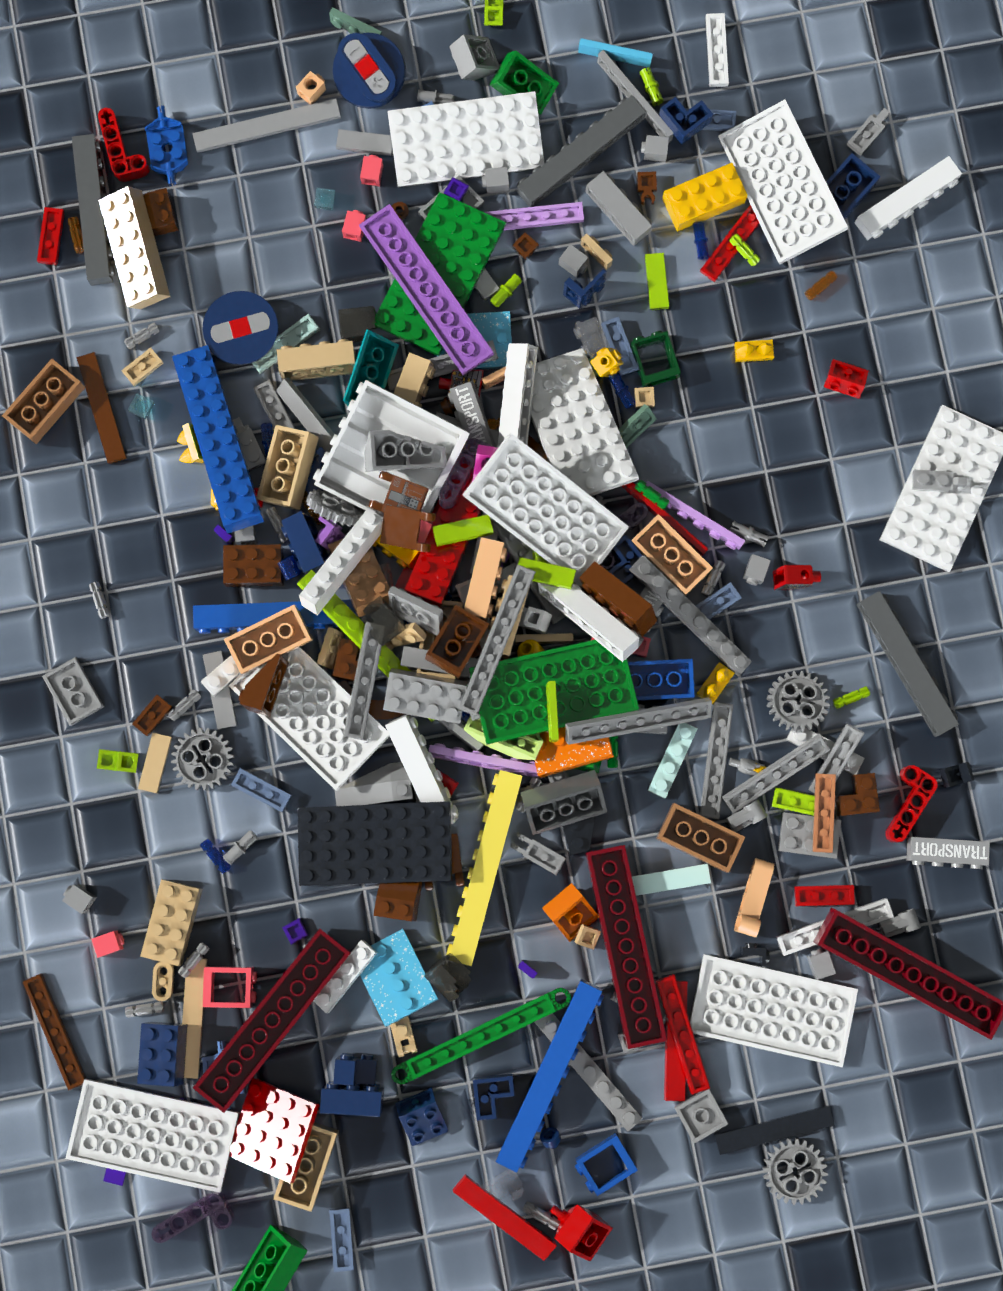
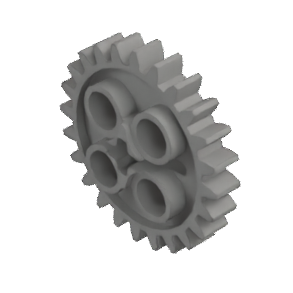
M326 490L310 491L306 500L307 505L310 506L309 509L314 510V513L320 514V517H325L326 520H333L334 523L339 522L341 525L346 524L349 527L351 525L354 526L366 511Z
M793 671L790 677L786 672L784 675L785 679L779 676L777 679L779 683L774 681L772 684L774 688H770L768 691L772 694L767 696V700L772 701L767 703V707L772 708L769 711V715L775 714L773 721L780 720L779 727L785 724L786 731L790 727H793V733L796 732L797 728H800L801 733H803L805 727L811 731L812 725L817 728L819 726L818 721L823 722L825 719L822 715L827 716L828 711L825 709L830 707V704L826 703L830 696H824L828 690L821 689L824 684L823 682L816 683L818 677H815L813 680L810 679L811 673L805 677L803 671L800 672L799 676ZM785 689H793L794 694H787ZM804 691H811L813 697H807ZM796 699H799L800 705L797 704ZM783 707H790L792 709V712L786 713L783 710ZM803 709H808V710H810V711H811V715H810V716L804 715L803 712H802V710H803Z
M199 728L198 733H196L192 729L191 736L184 733L186 739H178L181 743L180 746L174 745V748L178 751L171 753V755L176 757L171 763L177 766L172 770L179 771L176 778L183 777L182 784L189 782L188 788L195 784V790H199L200 786H202L203 790L207 791L208 785L215 789V782L218 785H222L220 779L227 780L228 778L225 773H232L228 767L234 766V763L229 762L230 759L235 758L234 755L229 754L233 748L226 747L230 742L228 740L222 741L224 735L217 737L218 731L215 730L211 734L210 729L207 728L204 733L203 729ZM209 741V749L203 751L201 749L202 742ZM193 745H196L201 755L207 756L205 761L213 770L212 774L204 763L199 762L201 758L193 749ZM188 752L194 754L191 762L185 760V755ZM219 756L221 763L219 766L214 767L212 759ZM202 767L205 770V774L203 777L198 778L196 770Z
M787 1138V1144L785 1145L782 1141H779V1148L774 1145L772 1146L775 1151L774 1153L767 1152L771 1158L764 1159L768 1166L762 1167L764 1171L768 1172V1174L763 1175L764 1179H769L766 1186H773L770 1192L772 1194L778 1192L776 1196L778 1200L784 1196L783 1200L786 1204L789 1199H791L793 1205L796 1204V1200H799L801 1205H803L804 1198L811 1202L810 1195L817 1198L818 1195L815 1191H823L820 1183H827L822 1179V1176L828 1175L827 1172L822 1170L827 1167V1164L821 1163L825 1159L824 1156H817L820 1150L818 1148L813 1150L814 1145L812 1143L806 1146L807 1141L804 1139L801 1144H799L798 1138L794 1139V1143ZM803 1153V1161L795 1162L796 1154ZM780 1162H786V1169L784 1171L777 1170V1165ZM807 1163H811L810 1166L804 1167ZM796 1167L797 1169H799L797 1170V1175H794L792 1173V1168ZM808 1171H812V1179L809 1181H805L804 1174ZM788 1175L784 1177L782 1180H779L781 1176ZM794 1180L795 1187L791 1190L786 1189L787 1182Z

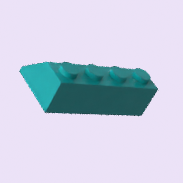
M366 330L343 399L347 406H349L352 399L356 401L359 395L356 393L360 382L364 383L365 380H368L385 389L399 344L370 330Z

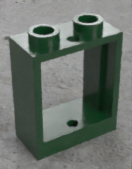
M656 331L651 336L645 338L644 336H639L631 341L630 347L638 366L637 371L643 387L655 386L680 377L681 372L667 331ZM663 342L671 369L646 376L638 349Z

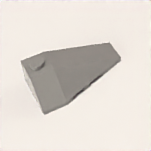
M390 430L369 431L364 451L365 472L446 467L445 447L397 434Z
M402 762L385 765L341 786L338 791L335 790L336 806L373 805L414 800L412 783Z

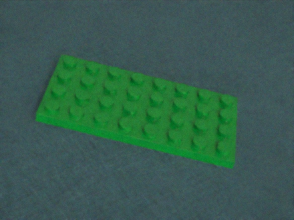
M439 192L415 241L464 309L506 226V222ZM394 279L372 325L440 356L443 350L442 345L397 280Z
M592 640L499 661L480 707L479 716L486 745L549 731L546 684L548 681L556 682L558 729L565 727L566 723L637 711L639 706L627 658L622 662L598 641ZM475 667L469 668L470 677H472Z

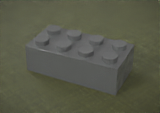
M595 770L520 792L533 835L607 813L601 784Z

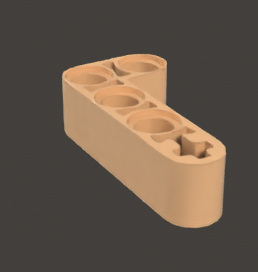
M758 858L754 859L734 931L757 937L761 925V920L759 919L773 874L774 863Z

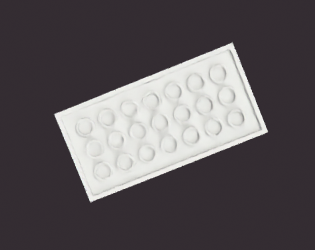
M535 91L388 111L398 187L450 181L452 177L456 178L458 176L462 179L485 176V169L507 167L508 173L534 170L536 167L544 165Z
M786 100L777 103L718 136L730 162L733 163L748 195L747 198L779 264L848 230V226Z
M581 348L536 363L531 420L549 463L590 496L638 481L639 476L584 349Z
M942 405L879 540L950 572L1002 459L1003 432ZM914 469L957 473V477L967 478V486L964 488L956 487L955 491L950 492L913 490L912 473Z
M512 433L508 434L462 494L550 564L575 569L574 582L580 587L582 583L579 577L594 561L600 565L629 528L628 525Z
M298 647L282 655L289 664L271 716L258 715L326 782L338 791L390 735L368 713L363 740L343 737L351 696L308 654ZM266 664L246 674L240 673L229 687L240 695L241 690L245 688L246 684Z
M703 954L690 1025L693 1034L843 1067L858 989Z
M84 1079L65 1159L221 1193L239 1112L226 1110L223 1113L217 1107Z

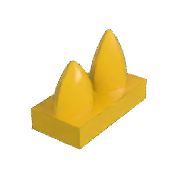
M773 340L734 343L736 362L774 359Z
M187 423L182 426L183 431L178 436L177 442L188 445L189 448L182 453L179 461L184 463H204L193 424Z
M719 662L696 694L702 698L709 697L713 704L735 673Z

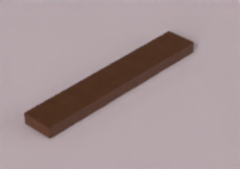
M92 352L76 357L107 462L111 464L127 459L96 353Z
M40 973L23 981V984L69 1091L82 1085L84 1079L87 1078L44 976Z

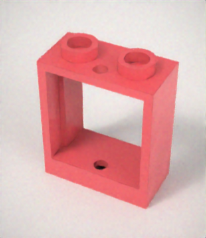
M204 967L203 1007H253V1003H256V991H253V983L257 982V972H254V967ZM215 972L246 973L245 1002H214Z

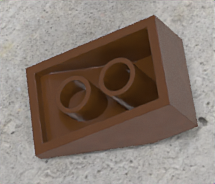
M167 188L143 194L154 236L179 231Z
M455 605L426 653L425 660L459 679L486 632L489 623Z
M276 654L241 690L239 704L248 711L270 717L289 662L280 654Z
M422 882L380 883L373 916L416 922Z

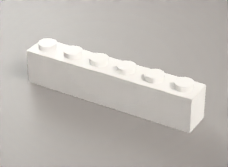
M948 156L859 215L855 224L867 241L872 237L876 239L883 234L884 229L887 227L889 229L893 228L899 223V219L902 217L904 219L908 218L914 213V209L917 207L923 208L929 203V199L932 197L936 199L944 193V189L947 187L951 189L957 185L962 173L950 156Z
M530 344L508 345L497 448L509 433L515 435L526 445L528 444L538 347Z
M367 508L300 593L299 598L303 607L316 615L321 612L381 535L384 517Z
M538 582L539 594L622 662L639 648L638 634L634 630L628 629L619 618L612 616L607 608L601 607L596 603L592 596L586 595L577 584H573L572 590Z
M406 714L386 724L385 727L420 802L450 801V792L447 787L444 788L442 775L433 764L434 757L431 752L427 751L425 746L426 740L417 729L418 723L415 717ZM450 801L451 824L457 821L459 812L457 807L452 805Z

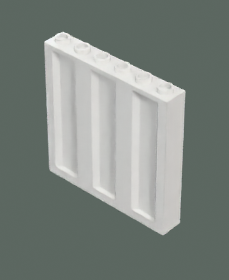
M365 380L364 383L360 382L356 393L359 395L356 401L351 400L347 408L350 413L347 418L343 416L338 426L342 429L339 435L334 434L330 445L333 447L330 453L325 452L321 460L324 465L321 470L317 469L313 477L316 480L314 485L364 510L369 508L384 517L383 512L370 508L369 502L370 500H376L384 504L391 482L379 478L381 471L365 472L364 451L369 431L390 430L397 434L445 447L446 467L387 471L429 488L421 511L430 513L470 433L368 380Z

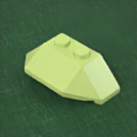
M469 717L464 727L468 734L483 745L516 759L536 760L543 745V740L539 733L486 745L480 719L472 721L471 717Z

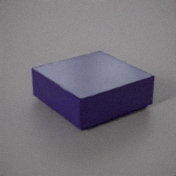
M452 177L444 194L461 202L469 189V185Z
M217 525L214 528V532L226 543L231 545L235 541L221 526Z
M300 918L282 927L291 945L309 935Z
M523 960L518 964V968L529 977L534 978L538 972Z
M106 1168L103 1181L123 1186L127 1172Z

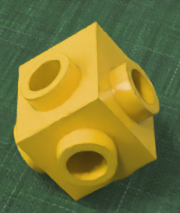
M606 347L600 349L596 353L597 356L590 361L600 377L616 374L620 370L619 367L624 364L621 360L622 355L617 349Z

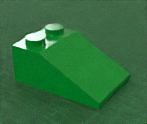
M515 50L507 53L490 86L502 95L535 91L538 114L541 115L559 83Z

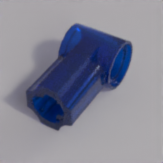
M294 555L277 563L285 580H289L301 573L296 564L298 559Z

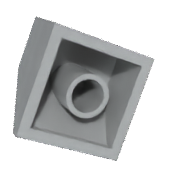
M463 34L449 46L462 80L475 81L495 74L500 67L488 37Z

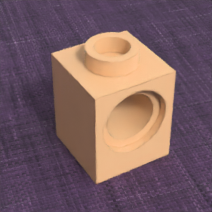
M310 71L296 86L297 94L310 105L314 104L326 91L325 80L319 74L315 75ZM311 85L316 86L314 89H308Z

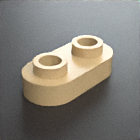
M159 962L153 969L152 995L158 1001H166L173 994L174 968L171 964ZM163 967L167 969L166 975L161 973ZM162 987L166 988L165 995L160 993Z

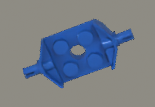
M158 106V118L144 127L147 135L150 167L159 174H166L168 185L172 186L173 184L175 186L176 173L184 170L188 165L183 125L180 121L166 117L165 106H161V108ZM165 145L173 146L170 152L163 151Z

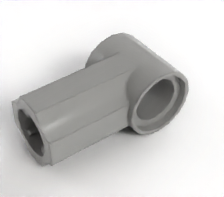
M759 799L743 807L744 809L726 818L731 830L737 832L750 824L763 820L768 815Z
M914 908L900 912L898 916L878 922L882 935L887 938L902 932L907 933L921 928Z

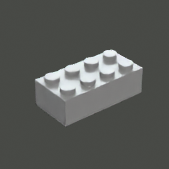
M391 668L383 710L460 724L463 711L459 710V706L467 689L468 682Z

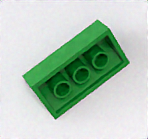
M270 1225L232 1291H284L308 1250L290 1235Z

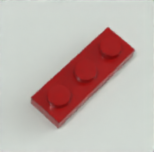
M44 207L37 256L38 263L57 265L65 213L63 209Z
M854 885L794 886L795 906L855 905Z

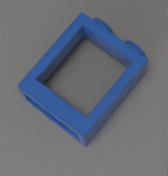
M616 1133L575 1158L577 1162L575 1167L580 1176L585 1175L588 1180L585 1182L591 1193L595 1192L597 1196L638 1171ZM613 1144L627 1169L598 1187L584 1162Z

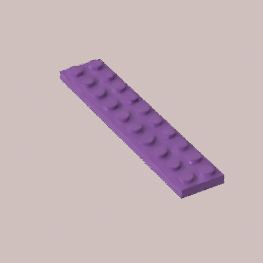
M390 204L359 224L369 242L463 376L494 355L492 349Z

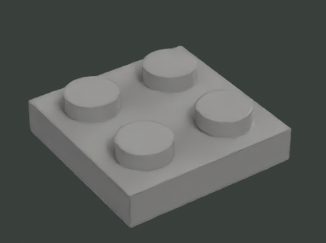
M709 1089L701 1091L674 1107L693 1143L728 1125Z

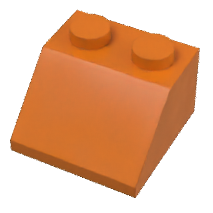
M572 883L542 907L569 942L577 936L581 924L589 926L599 918L598 914Z

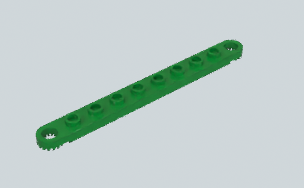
M557 988L395 1066L391 1073L392 1079L401 1085L410 1082L566 1007L571 1001V994L565 988ZM558 992L566 994V1001L562 1004L558 1003L555 999ZM400 1068L405 1069L407 1077L404 1080H400L396 1075L397 1070Z

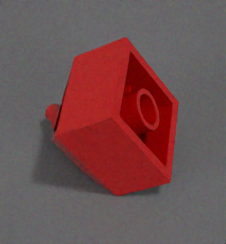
M578 1204L568 1211L561 1210L555 1205L550 1210L552 1214L558 1217L557 1220L560 1221L554 1238L570 1253L588 1261L592 1260L613 1229L598 1214Z

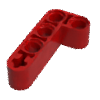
M110 108L101 109L98 113V119L111 169L117 180L127 182L147 176L150 167L145 157L140 154L127 156L119 122L113 110ZM108 118H109V121H110L111 125H108V124H107V119H108ZM112 134H117L115 138H109ZM121 151L118 156H114L115 152ZM138 164H144L141 168H136ZM121 168H125L123 173H118Z
M915 765L903 767L900 771L901 780L912 787V790L886 829L885 835L890 842H902L907 837L938 786L934 777ZM908 769L914 772L912 780L906 776ZM924 780L930 782L931 787L929 790L924 789ZM914 796L920 798V805L918 807L913 804ZM904 812H907L910 815V821L908 823L904 822L902 819V815ZM894 830H898L899 837H894Z

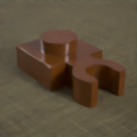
M656 171L637 172L638 192H643L640 200L641 204L644 205L645 198H650L651 205H654L655 195L652 192L657 191Z

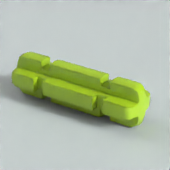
M735 234L730 238V243L736 246V249L745 259H748L747 261L751 266H755L760 261V258L757 254H753L754 251L745 241L742 242L739 234Z
M865 686L860 688L859 691L855 690L843 695L842 698L833 699V704L836 709L841 708L844 705L870 696V691Z

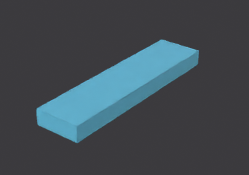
M583 38L580 39L578 53L598 57V54L604 50L615 61L650 67L652 53Z

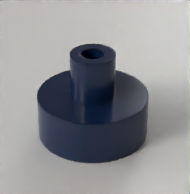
M550 1127L541 1132L540 1140L544 1147L555 1149L561 1141V1136L556 1128Z

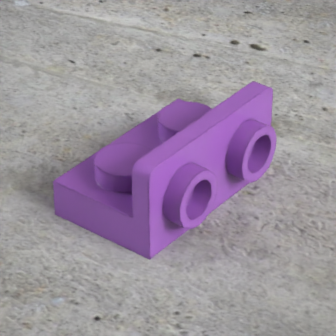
M319 517L318 520L326 526L318 532L315 541L329 551L328 544L339 541L346 535L341 532L343 528L334 523L333 520H325Z

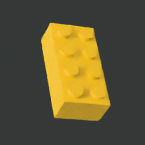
M730 163L665 190L662 200L678 232L745 204L748 195L733 163Z

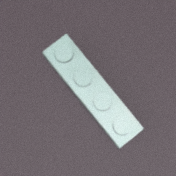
M687 723L677 725L647 791L664 799L666 798L698 728Z

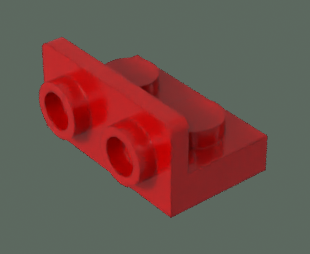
M833 359L824 387L860 398L869 370Z

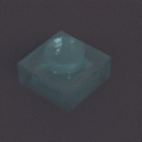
M316 188L314 207L333 210L335 190Z
M136 393L128 411L146 420L154 402Z

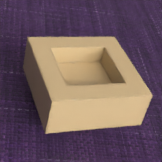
M654 387L634 389L635 408H641L644 404L649 407H655Z
M581 924L574 942L594 950L601 931Z

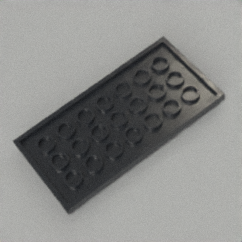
M450 801L298 808L299 886L453 881Z

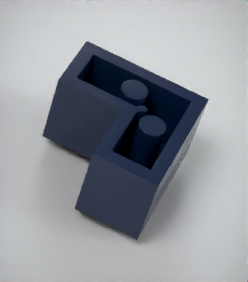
M674 97L661 107L659 116L673 131V135L682 145L711 123L713 113L702 100L687 111L679 100Z
M624 535L611 550L619 564L608 572L626 585L636 577L629 569L642 554L629 537Z
M342 1053V1055L335 1059L333 1084L354 1085L358 1083L375 1085L378 1059L373 1058L374 1055L370 1054L354 1057V1053Z
M512 1074L473 1077L477 1121L497 1119L495 1098L514 1096Z

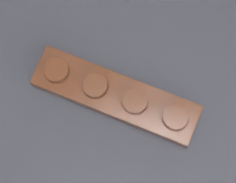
M815 773L812 852L833 853L836 774Z

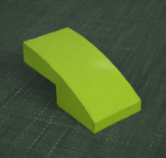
M485 0L484 26H503V0Z
M99 749L96 769L136 773L138 754Z

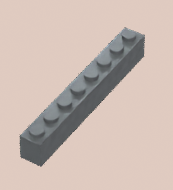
M632 95L628 99H622L614 110L610 109L604 114V118L600 121H594L589 126V129L585 133H579L571 144H565L561 148V152L557 155H551L547 159V163L542 167H536L528 178H522L518 182L517 193L529 207L536 206L645 119L646 111Z
M94 134L73 136L72 145L87 280L91 286L113 283V276H115L114 265H111L113 252L112 248L109 247V237L99 203L100 199L107 197L106 193H103V187H106L105 178L101 175V170L104 169L103 160L99 156V152H102L101 142L96 139Z
M878 591L856 605L934 737H937L959 725L957 722L958 716L947 705V697L938 690V683L928 673L927 670L929 668L926 662L919 658V651L915 644H911L909 641L907 630L900 626L897 613L891 610L888 605V598L885 594H881Z

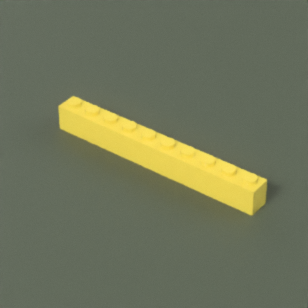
M500 770L499 774L495 773L492 784L496 785L494 793L490 792L487 802L491 804L489 812L485 811L482 822L486 823L485 828L479 831L477 841H480L479 849L475 848L472 860H475L474 868L470 867L467 876V879H470L469 887L465 886L462 894L465 902L463 906H459L457 917H460L459 924H454L451 935L455 936L453 944L449 943L446 954L450 956V961L472 966L520 788L521 775Z

